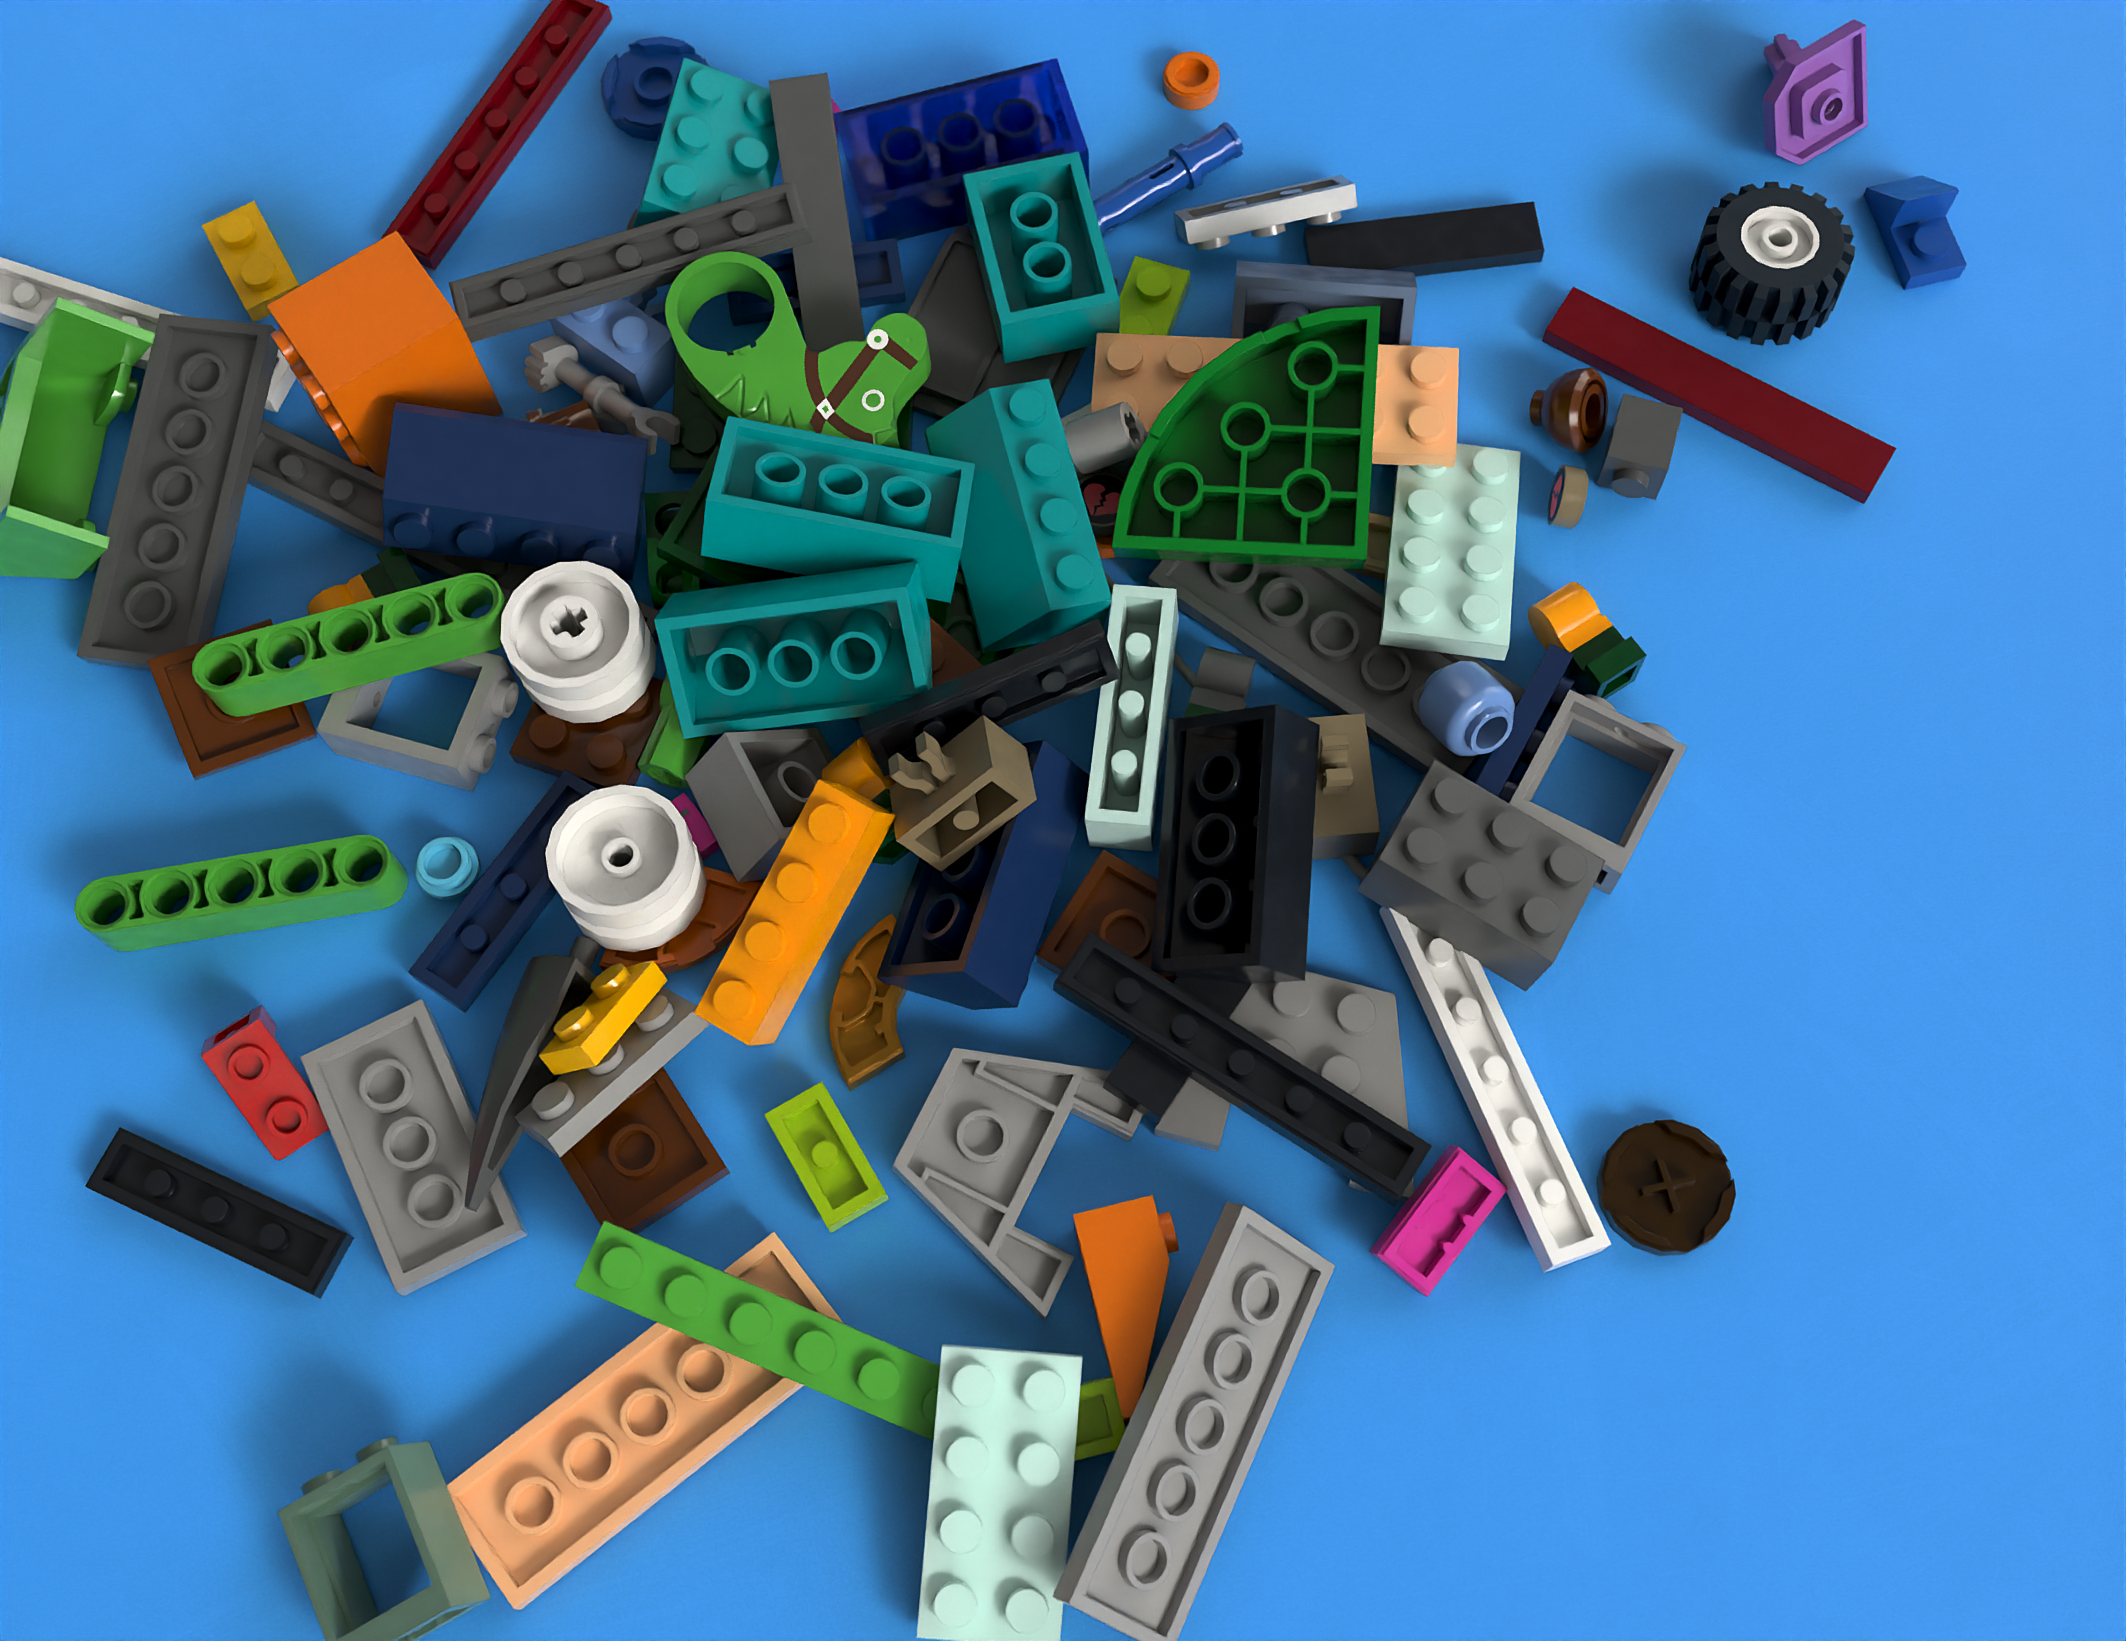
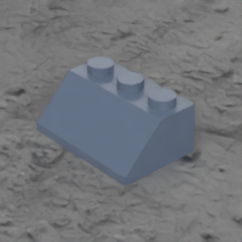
M1237 261L1231 338L1244 339L1259 331L1263 333L1282 323L1294 321L1299 316L1330 308L1380 306L1378 344L1411 346L1417 295L1414 272Z

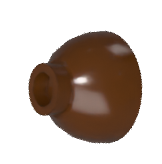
M1593 368L1573 370L1555 379L1546 390L1535 391L1529 410L1532 424L1534 426H1542L1548 437L1558 446L1571 452L1588 453L1599 442L1605 429L1608 414L1607 388L1600 374Z

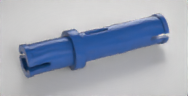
M1224 122L1218 128L1188 146L1182 143L1169 149L1166 159L1094 200L1093 204L1102 237H1105V234L1139 214L1146 212L1154 205L1183 188L1188 190L1195 189L1203 183V176L1232 159L1242 156L1243 146L1235 129L1229 123Z

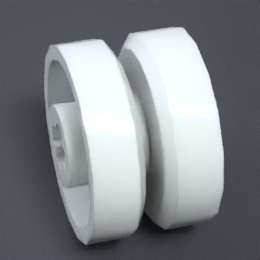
M588 561L558 562L536 571L513 591L502 613L500 640L509 662L516 674L521 678L530 698L551 716L571 723L601 722L623 713L645 693L655 672L656 645L630 586L609 568Z
M622 784L594 790L571 804L553 826L545 852L549 879L583 934L606 949L638 952L662 946L685 931L701 909L707 886L702 857L697 846L692 841V835L685 820L673 803L653 790Z

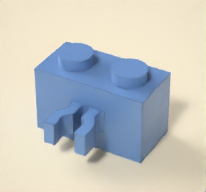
M656 288L631 295L629 301L621 298L549 320L554 334L562 337L577 349L578 362L597 376H607L617 384L623 385L626 396L640 406L652 409L674 385L677 348L669 329L664 326L667 325L665 316L667 295L659 304L649 305L646 308L648 302L658 294Z

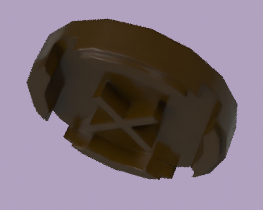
M1655 1120L1654 1123H1644L1624 1131L1603 1155L1596 1178L1599 1207L1612 1230L1632 1247L1657 1256L1685 1255L1713 1240L1730 1219L1736 1197L1734 1178L1731 1180L1730 1170L1726 1165L1728 1160L1720 1146L1700 1129L1675 1120Z

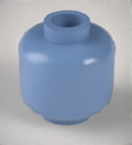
M1459 661L1435 671L1427 679L1419 698L1418 715L1423 726L1448 750L1458 756H1475L1494 751L1508 738L1513 727L1515 703L1510 691L1486 669L1473 661Z

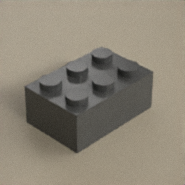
M1434 760L1410 794L1356 891L1386 909H1393L1406 917L1413 925L1435 938L1445 940L1458 952H1465L1478 960L1485 968L1522 990L1527 991L1554 963L1605 860Z

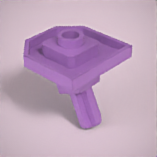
M1853 19L1802 50L1797 41L1794 39L1789 40L1786 34L1774 36L1773 44L1766 46L1763 53L1773 73V81L1762 98L1765 149L1801 166L1868 126L1866 25Z

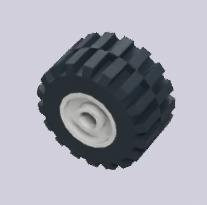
M1765 182L1763 188L1758 189L1752 183L1742 186L1738 195L1729 192L1721 198L1719 206L1713 207L1707 216L1690 268L1689 289L1692 292H1696L1693 302L1698 311H1708L1707 322L1714 328L1720 325L1726 327V335L1738 340L1740 335L1751 338L1750 344L1762 346L1765 340H1773L1776 346L1789 344L1792 335L1802 340L1812 334L1814 327L1821 328L1836 305L1855 254V246L1851 245L1854 236L1851 227L1841 224L1844 215L1837 207L1828 208L1825 206L1827 200L1825 197L1817 192L1812 196L1803 193L1804 187L1791 184L1790 188H1782L1778 182Z

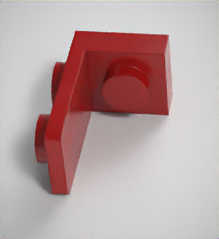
M260 1005L206 1039L201 1057L273 1158L282 1160L329 1130L316 1095L275 1039L277 1025L263 1005Z

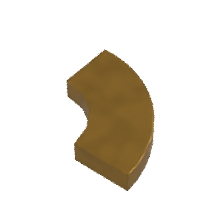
M892 913L873 926L855 945L840 970L841 975L834 992L829 1017L830 1039L834 1057L849 1091H852L906 1057L897 1034L898 1009L907 990L885 984L876 978L897 922Z

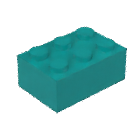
M685 57L683 58L668 101L632 228L772 187L779 161V151L770 89Z
M1079 151L963 175L967 220L1004 364L1096 345L1097 333L1120 334V299Z

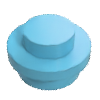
M440 837L428 842L420 851L415 864V875L420 886L432 897L444 900L454 899L466 894L476 884L481 869L480 859L474 848L465 840L457 837Z

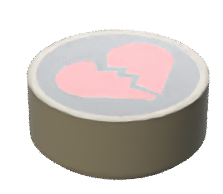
M1561 465L1558 469L1548 502L1547 521L1549 525L1572 529L1578 524L1588 492V474L1585 469Z
M1094 473L1086 476L1079 482L1093 534L1098 537L1114 535L1119 498L1125 484L1123 479L1111 473Z

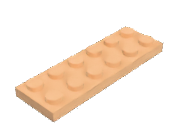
M1097 333L1090 414L1124 401L1132 407L1146 431L1149 432L1161 410L1198 370L1242 339ZM1378 344L1372 464L1411 466L1428 464L1454 467L1457 450L1459 348Z
M775 1232L771 1233L724 1270L728 1274L843 1323ZM657 1322L446 1486L470 1546L513 1609L521 1610L804 1385Z

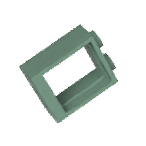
M388 1437L374 1442L356 1453L355 1456L358 1464L344 1472L341 1469H337L309 1480L301 1486L304 1496L278 1511L326 1641H418L491 1599L429 1441L399 1444L396 1437ZM392 1483L432 1585L379 1615L340 1513Z

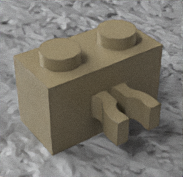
M1365 713L1306 718L1320 725L1312 860L1341 858L1349 855H1374L1380 828Z
M984 715L941 748L932 736L925 731L915 738L917 756L924 760L923 762H909L898 752L888 759L890 777L897 781L889 788L892 813L897 815L894 819L896 841L940 872L1037 800L1027 748Z

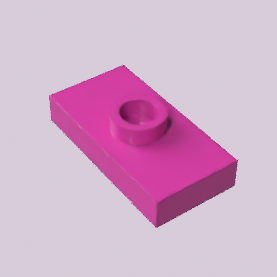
M1449 1145L1369 1252L1415 1291L1428 1297L1508 1188L1460 1147Z

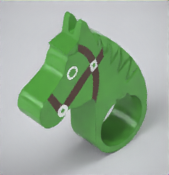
M732 251L712 253L695 260L678 274L667 294L665 303L666 322L688 378L703 401L725 422L728 416L900 449L897 437L898 415L907 401L926 382L931 372V359L925 329L912 316L906 313L886 315L872 326L864 341H847L823 352L814 353L805 344L784 286L775 271L765 262L752 255ZM732 291H744L766 299L774 307L773 317L765 332L755 340L757 346L752 349L749 344L743 348L732 350L734 355L728 356L726 351L704 348L688 337L690 323L695 313L704 303L717 295Z

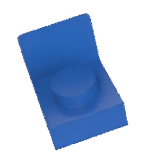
M1917 176L1866 188L1863 194L1904 290L1960 278L1967 263L1946 218L1959 192L1957 187L1928 177Z

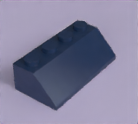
M396 402L393 410L382 497L384 546L546 568L558 562L588 561L611 569L621 579L633 580L642 536L648 439Z
M1045 740L1021 743L1027 748L1037 800L942 872L922 858H919L876 978L885 984L894 985L971 1010L1017 1008L1021 995L1027 986L1028 974L1041 935L1046 929L1048 915L1060 879L1065 872L1067 858L1079 822L1085 812L1090 779L1088 773Z

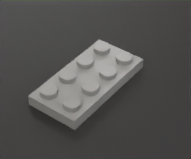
M422 999L300 1057L397 1293L405 1296L527 1236V1232L501 1172L476 1212L464 1207L470 1153L477 1117L432 1012Z

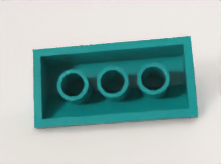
M1049 378L990 388L926 428L924 436L930 455L975 464L959 567L962 572L982 653L1044 642L1096 619H1099L1102 627H1104L1112 597Z
M728 416L706 498L701 556L806 576L918 561L925 597L951 603L962 551L975 464Z
M918 561L673 593L654 619L684 739L724 734L725 732H742L863 717L933 688L930 617Z

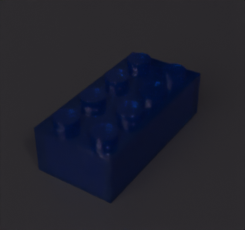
M1057 58L833 113L841 159L866 242L897 238V241L967 224L963 175L1079 151L1090 190L1089 150Z

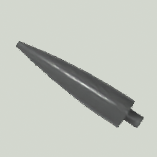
M577 936L568 956H536L529 961L499 1036L480 1102L470 1153L464 1205L469 1210L477 1211L524 1132L515 1116L532 1102L538 1091L546 1085L555 1082L560 1074L553 1075L539 1057V1054L556 1036L553 1030L556 1023L565 1014L581 1006L593 993L590 986L596 976L590 970L599 952L600 945L588 937Z

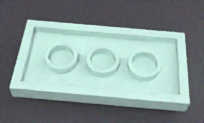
M1457 443L1454 467L1416 464V466L1396 465L1380 645L1505 661L1510 642L1521 451Z
M942 1344L917 1638L953 1641H1060L1063 1602L1052 1596L1067 1560L1082 1355Z

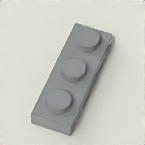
M1341 175L1174 211L1177 235L1188 245L1195 243L1196 249L1206 250L1227 245L1230 243V235L1251 231V236L1253 237L1276 235L1286 230L1285 223L1307 219V224L1311 225L1334 222L1341 218L1342 210L1356 208L1358 204L1355 184Z
M663 987L597 1066L564 1073L555 1082L546 1085L538 1091L532 1102L515 1116L516 1120L528 1136L558 1157H562L709 1026L708 1021L694 1014L697 1005Z

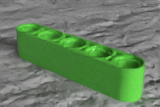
M479 572L467 573L215 640L205 645L196 654L192 663V674L196 683L225 714L234 717L249 716L497 649L503 646L500 640L501 618L508 601L498 583L489 575ZM482 606H492L485 615L479 618H470L476 609ZM429 622V625L422 632L408 635L415 625ZM367 638L366 642L359 649L347 652L348 647L353 642ZM304 655L297 665L285 668L292 658ZM240 672L239 677L235 681L223 685L224 681L231 674Z
M356 835L103 877L91 881L81 890L76 898L74 910L78 922L105 945L116 951L130 952L381 910L393 906L403 897L408 885V875L405 867L381 839L372 835ZM382 863V868L377 876L369 881L360 882V877L365 869L370 865ZM318 874V879L310 889L301 893L297 892V887L305 877ZM254 884L251 894L244 901L234 903V898L239 890L247 885ZM189 895V900L185 907L179 912L170 914L174 903L179 898ZM125 905L121 917L107 925L111 913L118 907Z

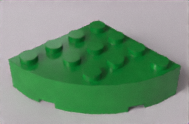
M1380 306L1330 308L1299 316L1294 321L1282 323L1263 333L1259 331L1236 342L1198 370L1161 410L1148 432L1149 435L1138 451L1133 466L1130 468L1119 498L1112 542L1115 557L1363 569L1367 560Z

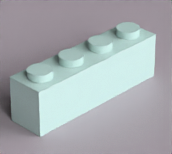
M1113 585L1107 639L1121 678L1101 686L1084 819L1089 846L1153 852L1179 623L1176 589Z

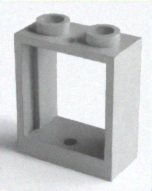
M409 632L408 635H415L416 633ZM367 638L355 641L351 651L359 649L366 642ZM487 652L431 666L430 668L477 680L449 750L371 730L393 677L332 693L316 730L335 754L473 792L480 774L487 773L493 764L496 754V734L502 719L509 718L516 707L519 687L504 658Z
M1569 690L1509 804L1604 859L1605 863L1593 887L1610 895L1634 852L1687 746L1674 740L1673 735L1659 725L1648 722L1639 723L1616 712L1614 706L1601 697L1591 694L1581 695ZM1566 734L1653 775L1618 845L1531 802Z

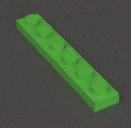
M606 1220L603 1222L574 1287L934 1441L940 1374L939 1364Z

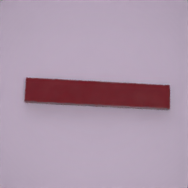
M551 0L381 238L397 230L420 264L433 271L436 270L613 19L608 5L596 0Z
M1572 287L1544 332L1543 342L1665 404L1683 408V413L1865 504L1896 450L1895 447L1575 287Z

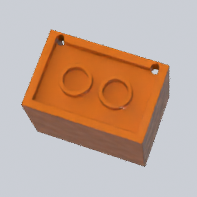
M397 230L266 305L280 327L272 332L270 336L289 363L292 372L308 394L316 411L329 429L331 428L350 461L362 468L368 466L372 473L385 478L393 410L396 402L495 417L503 413L458 315Z

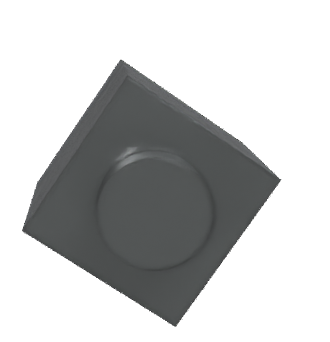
M1623 394L1612 423L1597 485L1610 488L1624 497H1646L1656 500L1669 469L1683 408Z

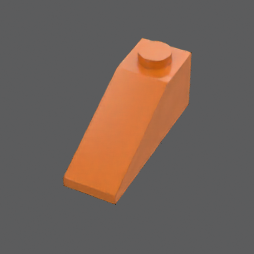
M1153 1195L1073 1214L1074 1229L1125 1427L1128 1426L1145 1387L1169 1274L1170 1260L1168 1254L1179 1251L1170 1212L1157 1214Z

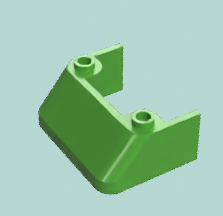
M57 297L11 355L0 379V576L77 579L85 570L92 572L98 563L99 557L108 549L110 537L95 533V523L88 521L87 515L108 424L115 418L118 411L126 414L131 409L138 389V381L130 378L132 368L153 344L155 333Z

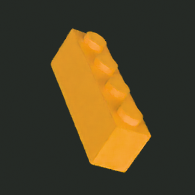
M819 779L694 1014L748 1046L774 1043L897 815L842 784Z

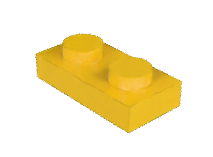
M254 201L201 225L243 306L254 323L271 315L266 305L300 286Z
M653 960L628 967L619 963L607 968L591 983L590 988L593 993L581 1006L565 1014L556 1023L553 1029L556 1036L539 1054V1057L553 1075L597 1066L668 979Z

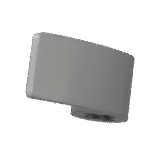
M1124 401L1069 421L1065 425L1064 431L1072 460L1082 474L1088 475L1100 470L1102 473L1114 474L1124 481L1127 479L1138 451L1149 435L1132 407Z

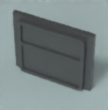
M958 223L954 233L946 238L907 313L924 327L931 359L930 375L926 382L914 393V411L940 420L990 388L1048 378L1058 408L1087 347L1004 364L970 228L961 223Z

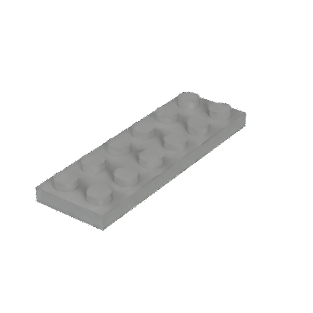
M1226 1202L1052 1596L1136 1641H1177L1335 1268L1333 1263L1245 1205Z

